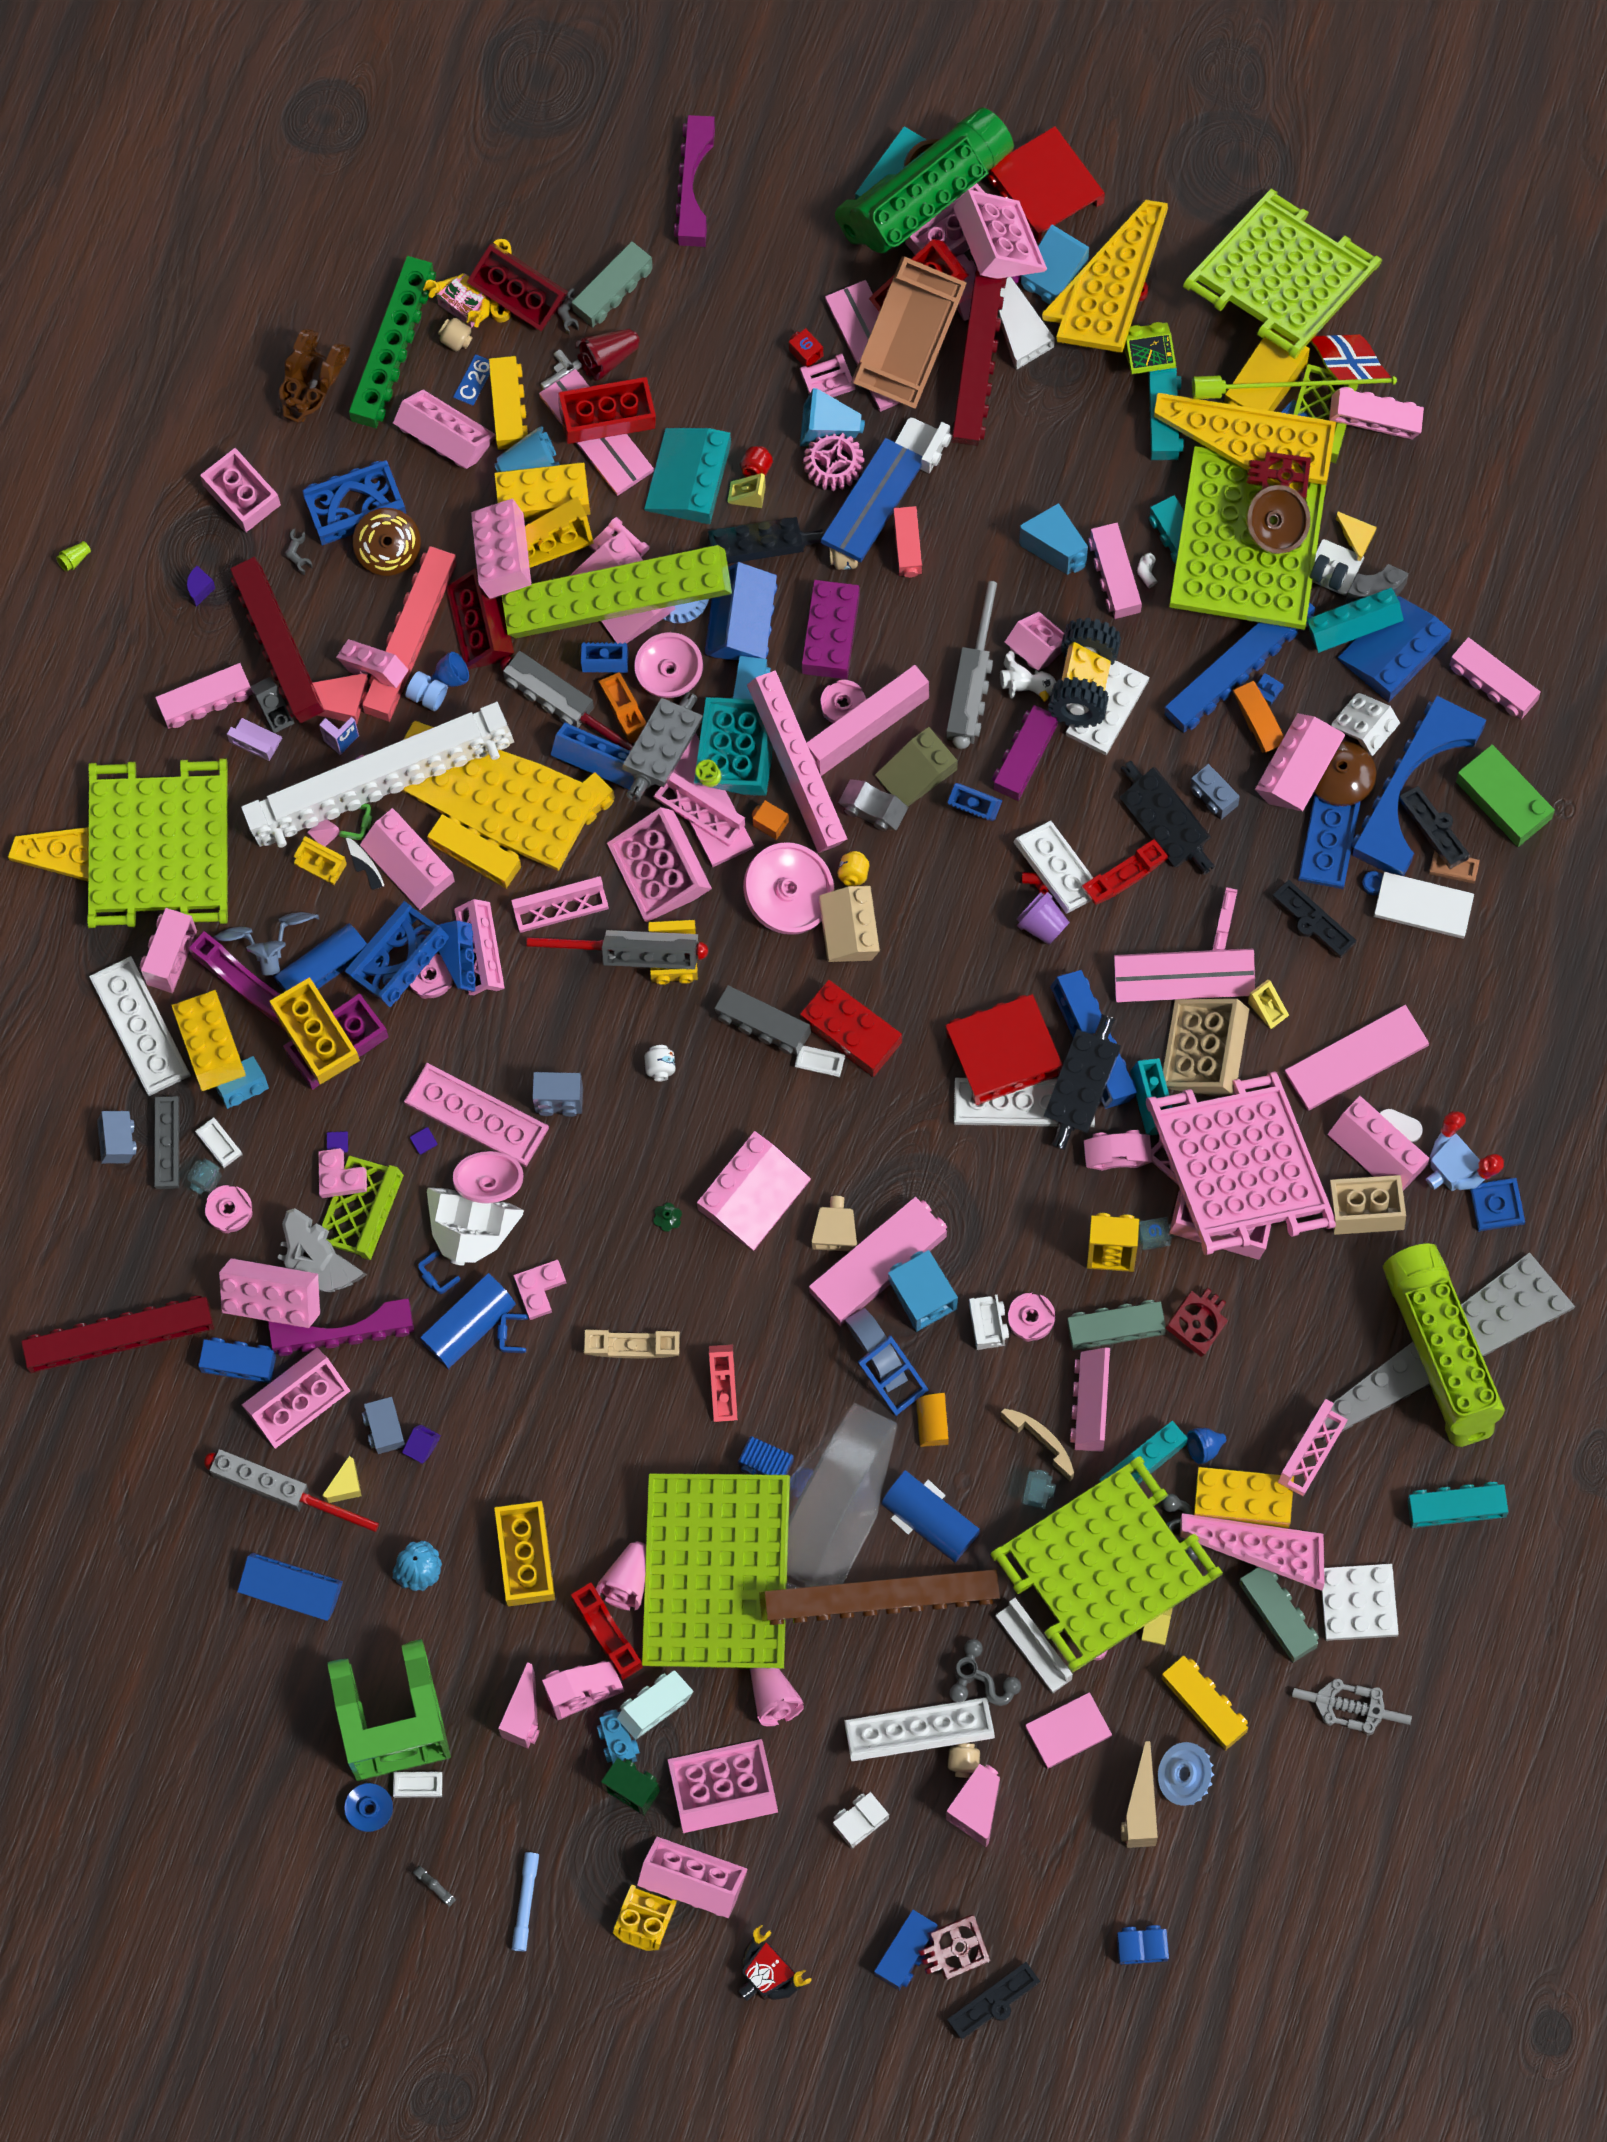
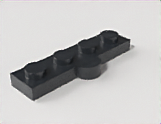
M1419 786L1399 796L1398 801L1449 869L1469 860L1470 854L1451 830L1453 818L1450 814L1446 812L1438 813Z
M1289 879L1273 894L1272 898L1299 921L1297 931L1301 936L1310 937L1314 935L1340 959L1356 944L1357 940Z
M1025 1962L947 2019V2021L959 2038L963 2040L992 2018L997 2021L1007 2020L1011 2014L1010 2005L1040 1984L1041 1981L1028 1963Z

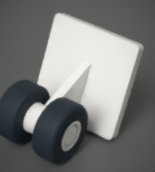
M1323 539L1316 552L1310 578L1313 583L1346 596L1363 562L1364 556L1361 561H1358L1355 552Z

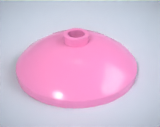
M661 633L651 637L640 647L635 658V673L641 686L650 694L662 698H674L689 692L698 683L703 671V659L699 648L691 639L678 633ZM670 668L674 669V672L671 674L667 673V670Z
M487 1151L470 1155L463 1159L453 1172V1184L456 1191L464 1198L477 1203L489 1204L503 1201L514 1195L523 1183V1169L520 1163L513 1157L500 1152Z

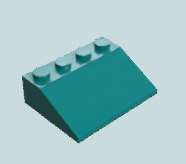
M666 428L644 510L711 524L731 446L730 432L711 428Z
M706 697L696 766L699 762L707 759L716 763L722 778L716 786L710 788L744 795L766 796L773 746L753 699ZM695 772L694 784L704 786Z

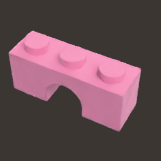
M349 639L336 657L350 673L355 675H367L370 673L380 683L394 688L398 687L408 672L406 666L395 654Z

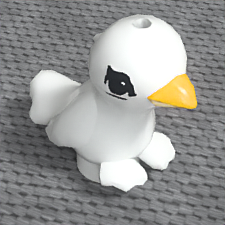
M1009 651L1005 655L1006 659L1004 661V666L1007 670L1000 671L1002 688H1009L1010 698L1014 697L1015 691L1030 690L1039 695L1044 702L1047 701L1051 695L1053 685L1056 683L1054 677L1035 670V675H1032L1026 668L1015 662L1014 652Z

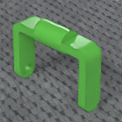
M363 804L359 808L366 810L360 827L361 833L340 831V837L363 840L372 820L369 804Z

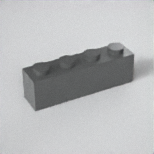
M729 985L715 1007L718 1020L726 1025L731 1023L737 1026L744 1034L750 1035L752 1033L758 1036V1039L765 1044H775L779 1046L778 1048L788 1055L793 1053L798 1056L811 1034L809 1024Z

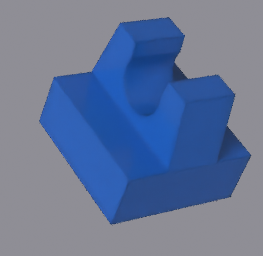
M1266 673L1256 684L1270 706L1284 687L1282 683Z

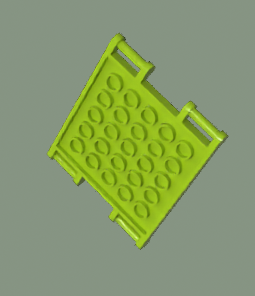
M1270 189L1186 279L1183 287L1188 291L1196 292L1213 303L1219 311L1225 307L1228 301L1239 306L1264 323L1257 333L1258 336L1272 341L1289 352V356L1296 359L1313 337L1370 274L1380 266L1382 259L1378 256L1374 257L1358 247L1347 236H1344L1338 243L1304 222L1308 216V211L1305 209L1300 210L1277 195L1278 192ZM1198 280L1204 285L1208 286L1209 288L1220 294L1221 297L1215 295L1205 287L1198 284L1196 281ZM1271 328L1281 333L1282 335H1284L1296 344L1293 345L1292 343L1288 342L1278 334L1271 331Z
M227 758L219 759V761L203 762L181 760V777L136 778V762L116 765L89 763L88 928L104 925L135 927L136 911L165 910V908L180 910V913L192 916L194 922H220V924H227ZM220 770V775L189 776V771ZM128 773V779L97 780V774ZM220 908L219 912L188 913L189 909ZM98 912H127L126 916L96 917Z
M1141 1456L1135 1458L1128 1465L990 1554L994 1561H998L1014 1584L1013 1588L1017 1594L1033 1585L1058 1620V1624L1050 1627L1044 1633L1057 1646L1069 1665L1067 1667L1071 1672L1077 1671L1223 1573L1219 1566L1216 1567L1198 1542L1200 1539L1195 1533L1179 1543L1154 1508L1168 1494L1159 1487L1149 1473ZM1137 1470L1153 1493V1496L1149 1499L1130 1474L1133 1471ZM1191 1547L1208 1571V1574L1202 1576L1185 1550ZM1009 1552L1028 1577L1025 1580L1020 1578L1005 1556ZM1065 1630L1082 1657L1076 1659L1059 1634L1060 1632Z

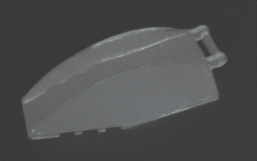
M856 1403L853 1404L790 1477L787 1575L806 1584L804 1588L843 1584L877 1518L897 1423ZM787 1582L786 1589L800 1588Z

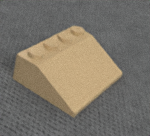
M1175 999L1163 1068L1167 1089L1178 1091L1191 1089L1193 1093L1209 1096L1235 1095L1233 1080L1238 1079L1249 1014L1247 1006L1238 999Z

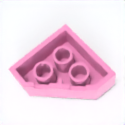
M601 1661L585 1667L581 1665L562 1672L556 1670L547 1674L546 1679L542 1680L557 1720L624 1692L612 1661Z

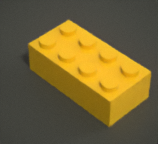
M584 463L495 473L498 503L513 498L524 514V522L535 521L577 496L586 515H590Z
M310 977L270 1000L272 1010L319 1084L324 1083L360 1061L356 1049Z
M216 990L172 1005L202 1091L246 1076Z
M1098 1213L1096 1216H1091L1087 1269L1134 1272L1138 1246L1139 1219H1134L1132 1215L1110 1217L1111 1215L1107 1213Z
M1199 1467L1194 1515L1289 1529L1293 1491L1278 1483L1281 1475Z
M542 1501L495 1507L505 1597L508 1607L555 1600Z

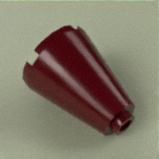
M631 329L581 338L575 345L576 348L579 347L580 354L577 357L585 373L589 377L593 375L595 377L593 380L597 381L606 376L639 347L640 339L638 334Z

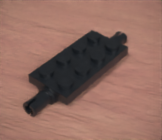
M797 517L708 531L710 541L708 547L719 545L724 548L727 564L804 552L805 546L820 544L824 534L823 529L802 532V530L800 531Z
M1133 761L1127 762L1125 764L1127 767L1122 766L1120 770L1130 780L1132 786L1120 796L1121 800L1151 838L1155 839L1168 855V859L1174 867H1179L1184 861L1189 859L1195 862L1203 875L1209 873V869H1213L1215 865L1203 852V846L1211 836L1157 768L1152 767L1145 775H1142L1133 764Z
M1101 1014L1095 1033L1089 1034L1078 1029L1075 1033L1044 1113L1045 1118L1058 1122L1057 1125H1059L1054 1140L1051 1143L1052 1146L1058 1148L1059 1145L1060 1149L1065 1150L1072 1131L1076 1129L1085 1133L1089 1132L1122 1047L1110 1042L1108 1039L1113 1023L1116 1020L1112 1017L1108 1018L1107 1015Z

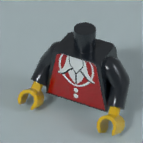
M760 1925L754 1930V1937H752L745 1948L741 1962L743 1969L741 1973L747 1982L737 1991L746 2001L757 1992L764 2000L768 1998L771 2000L789 1998L801 1986L809 1984L811 1978L803 1981L802 1974L806 1970L796 1973L772 1946L765 1941L771 1935V1932L768 1931L765 1936L761 1935L760 1928L763 1925Z

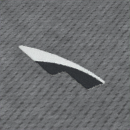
M346 838L356 871H366L372 890L384 887L380 873L366 852L352 839Z

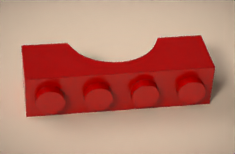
M589 1583L571 1594L573 1603L609 1660L612 1661L622 1681L642 1669L641 1660L616 1625L593 1584Z

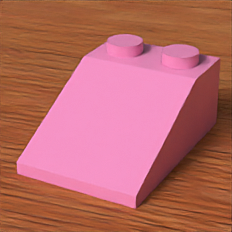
M528 1662L498 1728L503 1739L525 1748H529L530 1743L535 1744L540 1732L537 1730L535 1672L532 1664Z

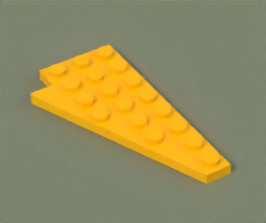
M1145 200L1043 312L1042 317L1044 321L1061 323L1056 336L1057 342L1123 352L1168 210L1167 203Z
M1163 393L1157 394L1155 418L1248 471L1250 468L1248 467L1250 460L1265 461L1266 452L1311 457L1308 482L1322 485L1327 484L1336 421ZM1283 461L1273 464L1269 469L1279 470L1283 466ZM1292 463L1294 472L1303 473L1298 465ZM1283 473L1282 478L1288 480L1290 475ZM1267 479V482L1273 486L1280 485V482L1276 479ZM1292 482L1289 487L1299 491L1303 487V483Z

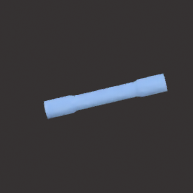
M525 1852L523 1879L512 1942V1950L525 1952L527 1948L528 1924L539 1854Z

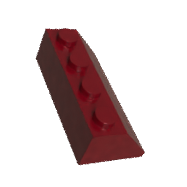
M495 243L489 245L467 280L468 284L540 331L550 321L568 293L567 290Z
M474 568L447 586L462 658L468 670L500 663L504 657L513 655L514 649L511 636L507 633L502 597L500 595L489 599L479 585L477 568Z

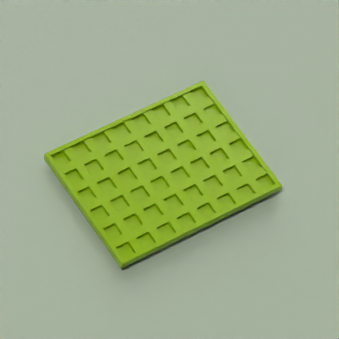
M649 1474L642 1666L784 1669L785 1619L784 1624L770 1625L769 1621L762 1622L759 1592L784 1590L787 1587L789 1475Z

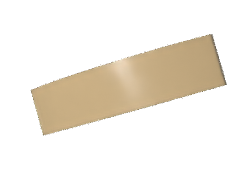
M585 1330L584 1354L612 1358H664L679 1356L680 1332L656 1331V1334L609 1333V1330Z
M1004 1409L1001 1412V1418L1017 1433L1025 1427L1057 1457L1053 1460V1466L1069 1481L1073 1479V1467L1065 1449L1047 1428L1020 1412Z

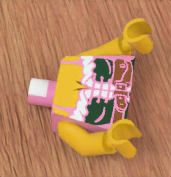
M465 273L439 282L433 280L426 281L423 291L430 290L429 297L431 298L437 294L438 305L471 328L473 326L479 327V323L489 316L491 302L489 297L468 284L469 276Z

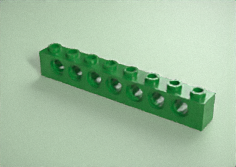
M410 256L406 257L349 411L352 422L377 429L379 421H383L386 409H384L385 404L390 402L392 398V385L399 379V366L401 362H405L407 357L406 347L408 343H412L415 331L413 328L415 323L418 324L421 319L422 311L420 309L422 304L427 303L429 291H423L424 285L427 280L435 281L436 278L433 263ZM413 282H420L418 286H411ZM407 301L413 302V304L409 306L403 305ZM399 321H406L404 325L396 324ZM393 340L399 341L395 345L389 344ZM384 360L392 361L389 364H382ZM378 379L385 380L381 384L374 383ZM370 399H376V400H377V401H376L375 403H373V404L367 403Z

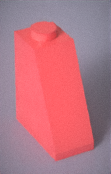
M916 506L894 508V532L899 576L915 577L918 574H922Z
M366 674L313 683L325 710L318 714V716L345 722L352 717L355 719L356 724L358 723L363 706L361 699L364 692H367L369 685Z

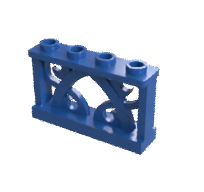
M387 461L373 462L369 467L353 469L346 475L340 477L333 476L326 482L314 483L302 490L322 545L353 535L359 521L373 510L394 508L406 514L403 500ZM382 476L386 479V485L383 489L377 491L380 481L372 483L371 480ZM390 488L395 498V502L392 503L383 496ZM349 490L369 496L362 506L361 514L355 515L353 511L347 508H338ZM327 496L328 499L326 501L320 502L322 505L329 507V509L317 508L314 504L315 500ZM373 501H376L372 504V506H376L377 508L369 510L368 506ZM339 513L347 514V515H348V518H347V519H344V520H340V518L342 517V515H337V514H339ZM317 514L328 515L327 526H321Z
M404 901L348 966L345 972L354 982L391 1007L406 988L414 982L423 968L430 963L434 955L445 945L449 936L440 926L433 923ZM416 920L423 924L416 929L412 926ZM423 931H431V933L428 936L419 935L417 937V935ZM409 943L407 961L388 966V952L393 947H400ZM369 975L375 976L372 984L366 981ZM381 977H383V983L386 985L382 990L379 989Z

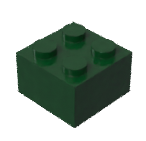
M617 1758L601 1781L603 1790L645 1816L660 1793L658 1783L656 1782L657 1778L647 1771L642 1774L630 1760L624 1758L622 1761Z

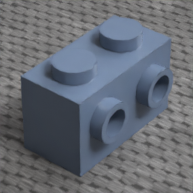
M1209 764L1192 777L1190 788L1197 798H1201L1210 812L1214 815L1216 814L1221 820L1238 806L1240 796Z
M102 1111L97 1120L101 1163H129L133 1155L136 1154V1142L132 1141L134 1121L130 1119V1112Z
M392 1397L364 1404L366 1412H362L365 1426L370 1425L372 1434L368 1435L371 1449L376 1448L377 1453L381 1454L405 1447Z

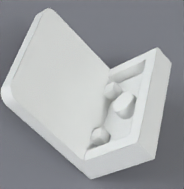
M909 418L895 443L923 456L920 469L930 474L933 466H937L943 448L947 447L951 440L950 425L941 422L939 428L936 429L917 419Z
M1358 693L1332 722V727L1358 739L1362 748L1370 756H1373L1400 722L1391 706Z

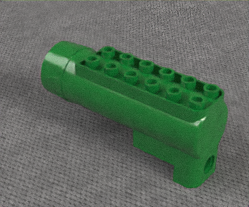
M983 107L978 108L958 122L946 135L898 173L886 175L856 200L847 199L835 212V219L851 244L867 245L878 253H885L890 248L899 246L989 174V170L993 169L1005 156L1012 152L1014 144L1011 134L1005 124L992 111Z

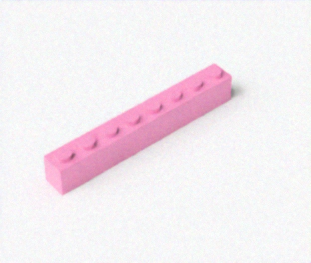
M776 670L756 677L747 684V687L818 853L834 848L847 840V837Z

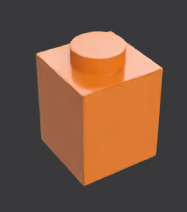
M766 800L761 806L758 805L752 813L753 826L775 840L778 839L789 822L788 813Z

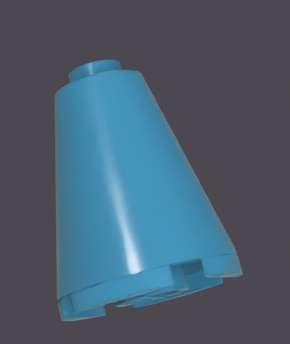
M543 427L536 428L497 457L498 463L494 464L497 472L560 465L559 460L555 462L553 456L557 454L547 432L542 433Z

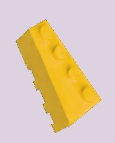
M578 496L525 526L529 568L594 544L587 515Z

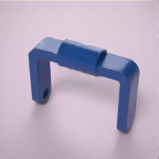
M437 1250L420 1262L418 1267L419 1271L423 1274V1280L430 1288L433 1287L438 1294H443L461 1279L457 1276L442 1288L439 1287L436 1279L424 1268V1266L440 1255Z
M503 1314L501 1325H498L497 1340L500 1341V1350L508 1353H526V1348L505 1347V1341L507 1340L506 1319L528 1320V1315Z

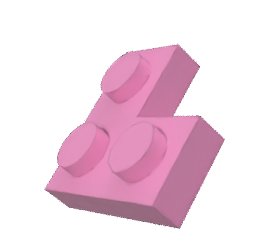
M341 1148L319 1151V1195L322 1198L367 1192V1172L364 1167L344 1169V1151Z
M555 1260L514 1275L529 1319L532 1320L552 1313L545 1291L566 1284L559 1261Z

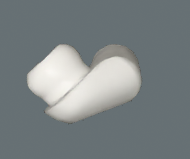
M1151 553L1141 557L1137 568L1138 575L1148 588L1153 587L1157 583V580L1151 573L1156 561L1155 556Z

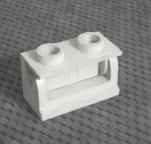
M995 1295V1299L993 1297L969 1299L977 1350L1005 1346V1338H1009L1007 1324H1002L1001 1316L1005 1315L1003 1301L999 1302L997 1295Z

